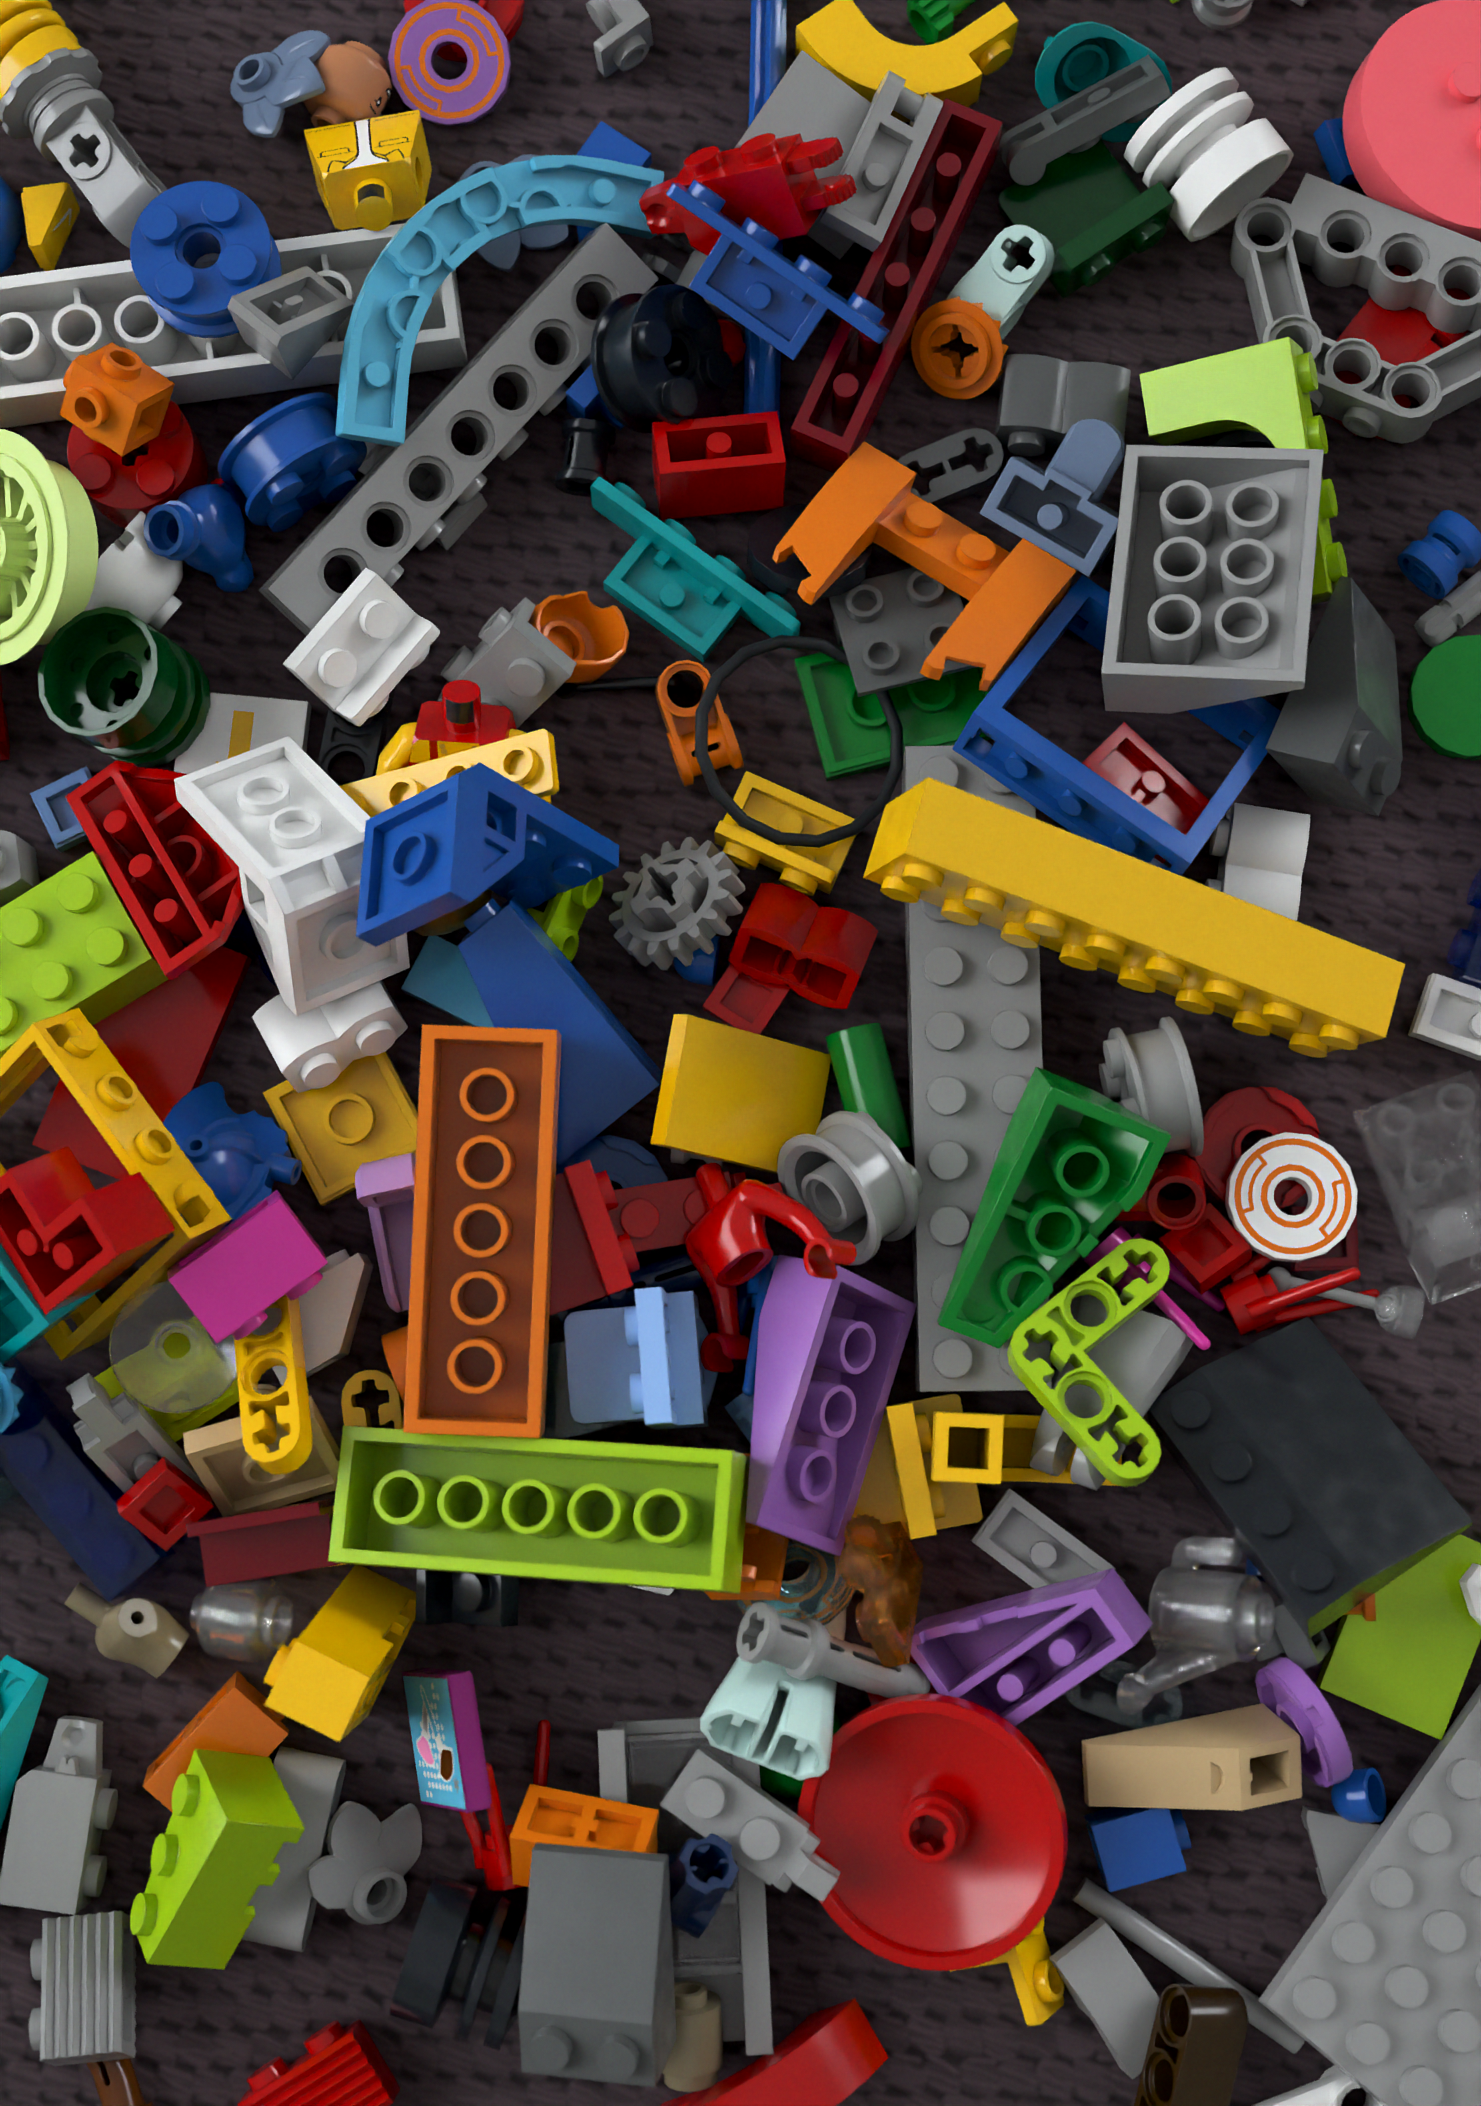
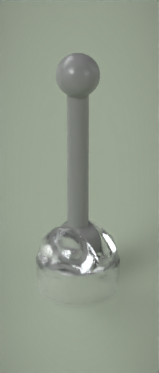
M1274 1267L1267 1272V1274L1271 1275L1279 1292L1311 1282L1291 1276L1288 1270L1283 1267ZM1394 1285L1383 1290L1377 1297L1335 1288L1316 1296L1374 1310L1376 1319L1388 1333L1413 1340L1421 1322L1426 1291L1408 1285Z

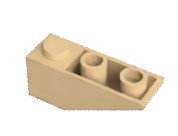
M1263 1703L1082 1740L1084 1800L1088 1806L1242 1811L1302 1798L1300 1735Z

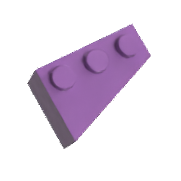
M1114 1568L926 1617L900 1640L938 1694L974 1702L998 1714L1015 1727L1135 1646L1152 1626L1153 1622Z

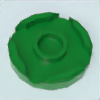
M1481 635L1455 636L1433 647L1413 670L1408 689V718L1419 738L1438 754L1452 759L1458 757L1477 761L1481 760Z

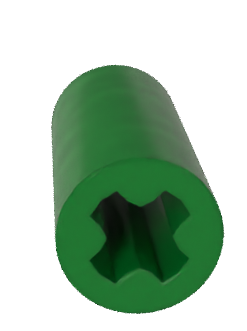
M881 1023L855 1026L826 1036L825 1039L844 1111L854 1113L863 1111L869 1114L875 1120L878 1127L893 1141L899 1151L911 1148L912 1142Z

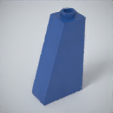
M513 896L501 907L492 898L463 922L470 932L463 938L458 947L494 1027L558 1030L562 1035L556 1161L561 1165L658 1087L662 1071L517 898Z

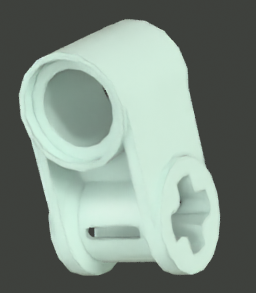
M1013 225L1004 228L995 237L975 266L956 284L946 300L960 296L961 300L970 303H983V310L991 319L1001 321L999 333L1003 340L1021 317L1025 306L1050 276L1055 260L1053 245L1046 236L1026 225ZM1018 244L1025 248L1031 246L1029 254L1035 261L1029 269L1020 265L1015 267L1017 260L1011 253Z

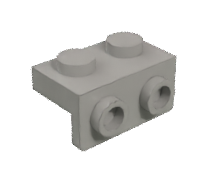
M526 597L510 613L503 607L499 608L481 629L478 637L482 641L472 651L465 645L462 646L451 657L441 672V675L447 679L446 684L455 680H468L476 683L481 690V704L506 706L513 712L516 729L571 677L577 664L528 622L536 605ZM442 692L437 700L439 702H442Z

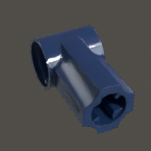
M713 1833L703 1839H689L677 1855L671 1851L667 1854L671 1924L697 1940L709 1925L724 1894L732 1886L739 1870L731 1854L732 1845Z

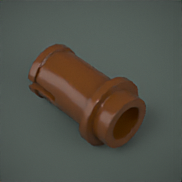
M131 2058L86 2063L91 2071L102 2106H153L152 2101L146 2103L144 2101Z

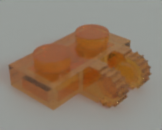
M858 1514L856 1517L851 1516V1520H847L844 1532L845 1542L849 1544L845 1550L841 1551L838 1567H840V1573H843L842 1578L846 1585L864 1593L863 1602H859L856 1607V1623L859 1634L864 1642L871 1643L884 1668L909 1664L924 1566L901 1521L881 1524L880 1519L877 1520L874 1516H867V1514Z

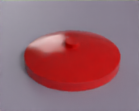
M921 1693L898 1696L876 1703L857 1713L833 1734L829 1769L820 1777L805 1779L802 1787L797 1815L809 1823L810 1827L808 1830L821 1839L814 1853L841 1873L828 1896L823 1902L819 1901L832 1920L853 1940L872 1953L891 1962L921 1970L949 1971L975 1967L992 1961L1014 1948L1034 1930L1049 1908L1062 1879L1067 1856L1068 1828L1065 1807L1054 1776L1034 1745L1016 1727L993 1711L974 1702L942 1694Z

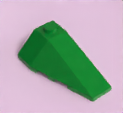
M1035 1067L1008 1125L939 1314L938 1324L999 1349L1012 1336L1018 1326L1053 1292L1052 1285L1080 1255L1085 1258L1099 1243L1097 1237L1123 1209L1128 1212L1144 1195L1171 1138L1170 1133L1095 1090Z

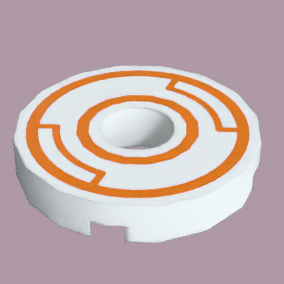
M1284 1132L1259 1140L1237 1159L1227 1179L1225 1207L1234 1228L1252 1247V1250L1271 1260L1298 1263L1327 1253L1345 1238L1356 1216L1358 1189L1350 1166L1333 1146L1312 1135ZM1293 1180L1304 1187L1307 1192L1308 1203L1302 1214L1287 1215L1276 1206L1274 1190L1280 1181Z

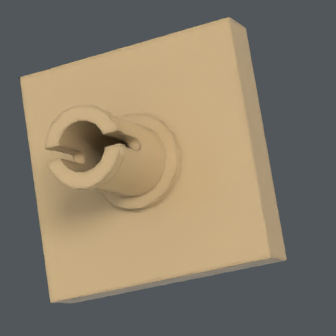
M258 1384V1392L262 1395L271 1394L278 1390L270 1384ZM309 1396L313 1435L312 1450L307 1460L297 1470L288 1474L274 1475L266 1472L246 1452L242 1438L241 1416L183 1433L185 1455L222 1516L276 1508L336 1490L340 1450L312 1396ZM268 1414L276 1422L277 1438L274 1443L266 1446L272 1452L279 1450L280 1439L289 1434L279 1425L276 1414Z

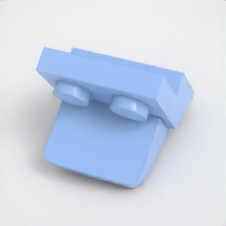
M662 1287L634 1289L636 1306L575 1311L566 1317L564 1333L570 1413L576 1422L589 1425L645 1421V1425L654 1430L708 1426L707 1408L710 1404L719 1372L705 1369L701 1362V1346L709 1333L699 1316L698 1297L694 1291L666 1293Z

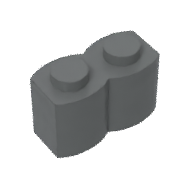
M1034 354L1007 355L1003 367L1004 372L1001 375L995 436L1002 445L1008 446V450L1011 453L1019 456L1035 457L1044 454L1045 450H1058L1071 426L1084 419H1099L1109 422L1119 430L1124 439L1131 376L1130 369L1099 362H1067L1053 357Z

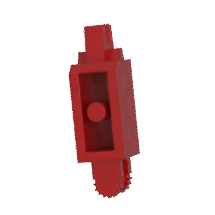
M766 133L751 138L739 148L720 152L718 147L710 146L692 153L684 160V167L677 177L648 188L639 199L641 211L646 216L647 225L652 234L686 233L691 247L705 255H709L720 238L721 233L666 195L672 183H680L689 188L694 179L699 181L726 201L721 209L723 214L741 226L746 218L749 217L776 235L779 240L806 235L823 208L847 201L848 198L853 197L857 188L851 174H839L838 176L817 179L814 169H821L822 167L834 164L835 161L843 156L842 153L844 152L837 137L833 138L832 136L822 140L817 139L803 142L800 133L776 139L775 134Z

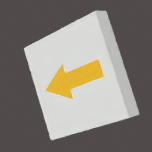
M210 693L211 705L204 728L190 748L175 758L174 772L189 774L287 736L306 753L311 705L308 701Z

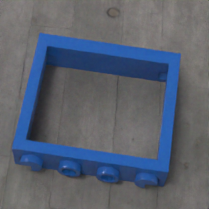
M1082 574L972 713L952 749L1073 834L1182 876L1268 753L1265 748L1281 711L1261 697L1188 710L1189 713L1243 749L1244 752L1187 834L1184 835L1004 710L1067 628L1104 653L1110 592ZM981 732L994 740V745L980 737ZM1155 855H1159L1172 864V866L1168 868L1155 859Z

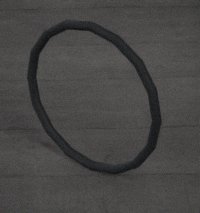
M779 635L742 647L712 674L695 713V756L710 794L739 826L777 845L820 848L859 834L889 803L903 770V726L889 691L885 690L875 693L891 730L890 769L877 799L852 823L819 835L780 832L747 816L721 787L708 754V714L722 682L749 658L779 648L820 651L849 666L844 649L822 638Z

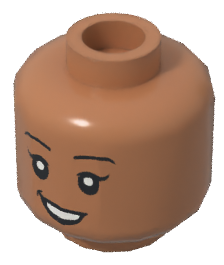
M347 41L344 44L328 46L314 64L322 76L325 91L320 95L303 101L306 109L312 114L311 122L315 128L381 116L391 97L393 87L383 58L372 48L356 41Z

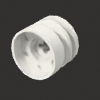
M1226 67L1215 68L1204 73L1175 92L1138 128L1127 144L1124 153L1125 159L1137 173L1145 172L1142 181L1148 188L1159 181L1165 188L1174 185L1169 191V194L1174 199L1170 217L1190 242L1202 240L1217 232L1234 220L1246 204L1255 199H1260L1285 172L1294 155L1266 118L1256 119L1243 125L1250 116L1254 103L1245 91L1237 92L1239 84Z

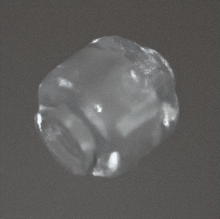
M267 1577L206 1587L204 1592H200L195 1597L190 1612L191 1627L197 1632L199 1643L207 1655L250 1663L265 1661L273 1655L276 1649L279 1650L283 1644L285 1645L292 1632L294 1609L290 1598L285 1597V1593L277 1581Z

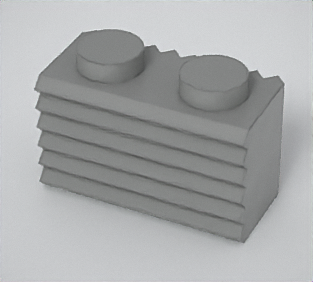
M112 1911L109 1913L100 1912L97 1914L73 1915L42 1920V1938L33 1940L30 1954L33 1978L41 1980V2007L33 2008L29 2019L30 2044L34 2051L40 2050V2061L53 2066L135 2058L136 1936L131 1932L130 1916L126 1913Z

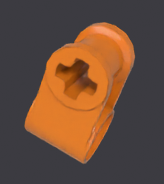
M690 660L676 661L668 666L659 676L655 687L656 700L668 732L666 733L667 740L684 787L694 784V777L702 775L696 756L693 757L691 755V752L695 750V713L701 698L693 707H678L668 697L667 685L669 679L674 674L680 672L690 673L701 684L702 698L711 678L709 671L698 662ZM717 694L708 714V746L717 743L719 746L716 750L708 752L715 770L728 765L738 769L744 767L743 758L727 714L724 713Z

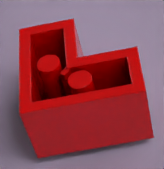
M69 1146L13 1167L0 1177V1243L44 1315L102 1289L175 1230V1227L141 1172L95 1190L90 1178L82 1169Z

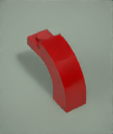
M853 1998L806 2017L783 2041L773 2048V2054L763 2055L752 2064L715 2083L710 2088L685 2094L666 2101L660 2106H837L859 2088L889 2057L857 2000Z

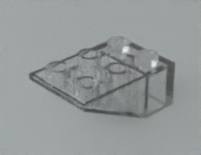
M1470 1070L1352 1112L1353 1120L1405 1256L1431 1305L1481 1288V1087Z

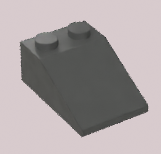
M1343 576L1339 578L1309 646L1305 688L1289 692L1265 749L1311 800L1379 816L1387 796L1392 795L1398 786L1403 760L1395 635L1354 580Z
M547 1843L535 1844L532 1849L518 2007L522 2072L646 2087L656 2086L677 2040L668 1855Z

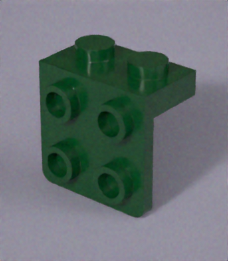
M1100 139L1097 144L1083 152L1075 154L1068 152L1047 163L1045 173L1035 184L1027 186L1014 183L1005 189L999 196L998 209L1010 226L1026 225L1046 236L1053 245L1055 260L1048 279L1064 299L1083 285L1090 287L1101 281L1115 268L1118 262L1133 252L1139 254L1155 245L1167 232L1165 226L1171 213L1174 199L1160 181L1140 194Z

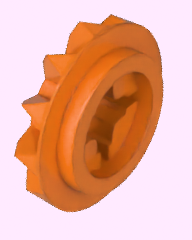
M960 296L938 302L929 307L918 319L911 340L913 361L924 382L935 392L952 399H969L987 391L1004 372L1001 367L1008 346L1002 343L999 333L1001 321L991 319L983 310V303H970L961 300ZM959 332H961L964 343L973 344V347H978L979 349L966 356L963 362H961L959 352L950 351L947 347H940L958 337Z

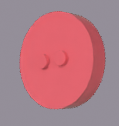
M1438 0L1422 5L1399 18L1381 36L1358 68L1348 88L1343 109L1342 126L1345 151L1354 176L1367 197L1480 242L1481 0Z

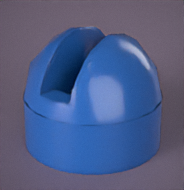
M715 935L711 939L714 947L712 953L707 954L701 948L693 951L692 963L689 966L685 967L675 957L673 965L677 973L683 979L692 983L713 986L720 952V936Z
M1353 1769L1349 1778L1334 1784L1331 1790V1803L1337 1814L1349 1822L1359 1824L1383 1821L1386 1814V1793L1381 1776L1376 1769Z

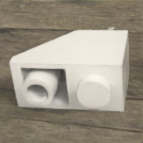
M346 1249L330 1255L326 1258L328 1264L319 1269L323 1278L312 1289L299 1297L307 1378L348 1355L350 1352L373 1269L370 1259L365 1254L356 1253L350 1257ZM269 1308L265 1310L268 1318L253 1331V1334L258 1336L272 1332L281 1320V1309ZM284 1366L272 1367L283 1386L287 1378V1368Z

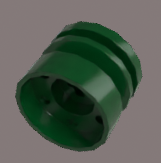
M105 606L84 611L62 626L48 643L38 670L39 698L48 717L67 733L88 745L95 746L102 753L110 755L113 759L134 763L137 767L150 768L167 764L187 751L203 730L211 705L209 679L199 660L127 610Z

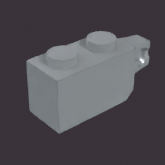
M66 1715L59 1718L45 1762L30 1770L16 1781L0 1875V1904L75 1915L91 1902L92 1896L99 1897L107 1872V1857L98 1855L102 1829L109 1830L111 1828L118 1803L117 1789L109 1788L112 1770L102 1768L103 1721L94 1718Z

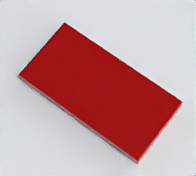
M220 946L172 981L168 979L130 1004L92 1025L126 1074L136 1084L137 1089L162 1123L180 1099L199 1087L252 961L248 956ZM60 1078L32 1145L49 1152L69 1146L81 1165L119 1180L130 1176L127 1169Z

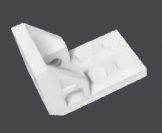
M289 736L174 779L177 801L239 866L245 911L283 1002L296 1016L410 968L407 933L377 947L356 937L366 820L371 817Z

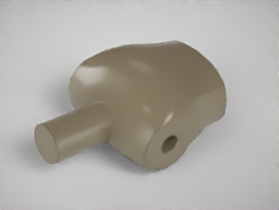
M79 1582L64 1603V1605L97 1626L95 1642L99 1652L104 1657L134 1665L155 1678H158L169 1667L190 1635L163 1606L146 1598H132L114 1605Z

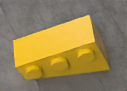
M355 1565L298 1638L295 1637L289 1646L283 1644L279 1648L264 1678L265 1683L273 1686L265 1706L340 1742L369 1716L415 1621L416 1592L361 1565Z

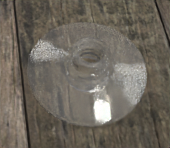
M169 1281L152 1285L132 1298L123 1307L114 1322L109 1342V1355L113 1372L122 1388L134 1400L150 1409L165 1413H184L200 1409L218 1399L230 1387L237 1376L235 1343L232 1335L230 1334L217 1344ZM181 1333L189 1339L190 1348L183 1357L173 1358L165 1352L164 1341L170 1334Z

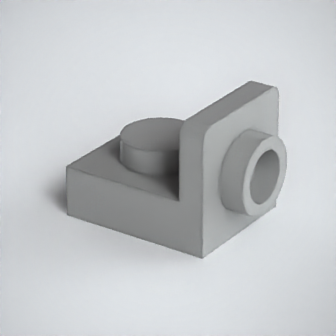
M590 0L586 3L592 20L604 34L594 42L597 69L604 78L618 69L627 71L638 65L647 55L649 47L653 45L650 15L639 1Z

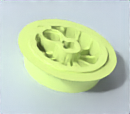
M0 429V665H4L22 658L36 645L48 644L62 626L85 611L95 584L99 552L98 533L93 509L78 479L63 465L45 459L35 445L15 432Z

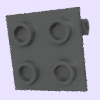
M913 567L865 579L860 585L844 594L828 597L835 618L833 619L835 636L838 644H843L858 697L930 679L922 675L920 670L925 659L963 611L964 607L959 594ZM947 660L941 676L976 667Z

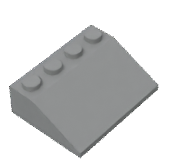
M1126 445L1101 671L1105 711L1172 714L1305 688L1324 449Z

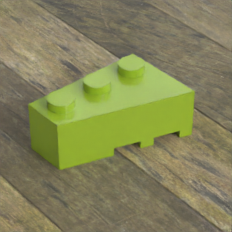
M195 1749L187 1773L179 1775L175 1782L172 1793L173 1812L165 1834H159L154 1842L151 1854L152 1872L145 1892L138 1893L134 1899L130 1915V1928L132 1934L137 1935L147 1964L224 1970L256 1915L254 1906L248 1905L259 1885L273 1886L280 1874L279 1864L273 1863L284 1842L298 1843L305 1831V1827L270 1757Z

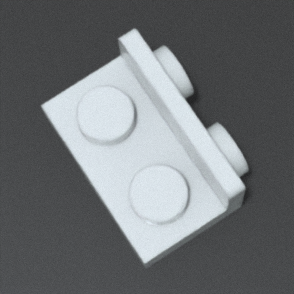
M365 568L285 660L283 665L333 712L354 725L361 726L368 718L376 715L385 706L389 693L406 673L423 662L429 653L430 645L439 636L440 630L429 620L417 615L377 573Z

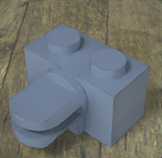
M1084 419L1072 425L1046 470L1023 457H1010L979 514L1020 538L1028 540L1084 575L1090 577L1097 574L1116 542L1119 513L1102 504L1100 500L1125 455V441L1121 433L1109 422L1099 419Z

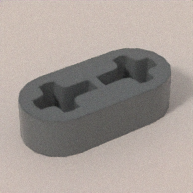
M971 428L909 452L898 459V462L912 471L916 470L921 478H926L938 472L941 473V476L929 482L927 495L920 496L915 488H911L910 491L926 502L940 508L993 484L1000 473L1004 453L1000 441L994 434L985 429ZM973 447L977 455L986 452L989 455L985 460L984 471L976 472L973 465H965L953 471L951 467L963 461L965 448Z

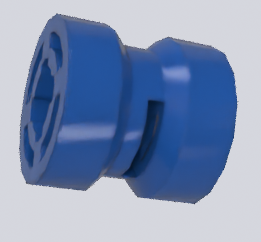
M1442 510L1427 526L1425 538L1412 541L1397 557L1398 565L1406 578L1424 594L1435 599H1443L1458 583L1457 574L1462 569H1472L1481 560V533L1469 520L1451 510Z

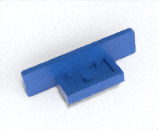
M694 179L689 188L680 183H672L666 195L721 233L720 238L688 286L693 291L792 360L797 358L828 309L878 344L884 341L890 332L879 323L885 313L873 303L856 292H853L847 301L827 287L832 278L831 274L802 254H800L794 264L773 249L779 238L753 219L747 217L741 226L723 214L721 209L726 201L699 181Z

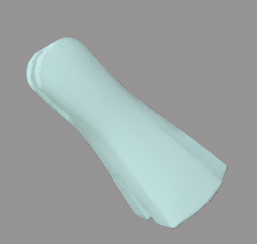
M782 1582L780 1597L790 1601L802 1600L806 1590ZM825 1597L823 1598L819 1606L818 1612L816 1616L813 1617V1619L829 1610V1608H827L823 1604V1601L826 1599ZM775 1600L767 1602V1604L775 1607L778 1615L799 1622L801 1606H786L777 1603ZM833 1600L828 1601L832 1606L836 1603ZM842 1604L833 1614L820 1622L826 1627L829 1635L844 1641L846 1606ZM738 1656L707 1705L700 1719V1730L706 1735L711 1746L798 1780L820 1777L829 1769L837 1681L818 1675L810 1679L801 1680L789 1676L783 1666L765 1660L752 1664L741 1660Z

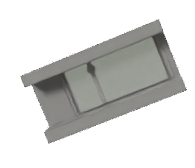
M701 1717L614 1721L612 1729H598L600 1798L659 1810L657 1854L667 1855L671 1851L677 1855L689 1839L699 1840L704 1838L660 1805L700 1746L708 1749L760 1787L759 1764L711 1746L706 1735L700 1730ZM734 1860L739 1870L732 1886L724 1894L720 1905L701 1937L697 1940L671 1924L674 1983L688 1980L704 1983L707 1986V1990L715 1992L721 1998L723 2042L746 2041V2056L773 2054L765 1882Z

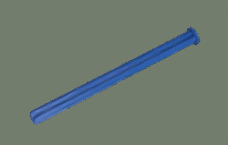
M751 0L749 126L786 74L787 0ZM783 239L779 240L773 248L782 255ZM745 327L746 351L744 355L743 414L777 411L780 423L781 351Z

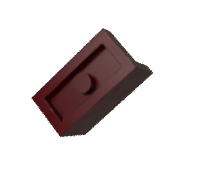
M331 1498L205 1519L186 1524L188 1538L199 1536L206 1587L340 1564L328 1561L333 1521Z

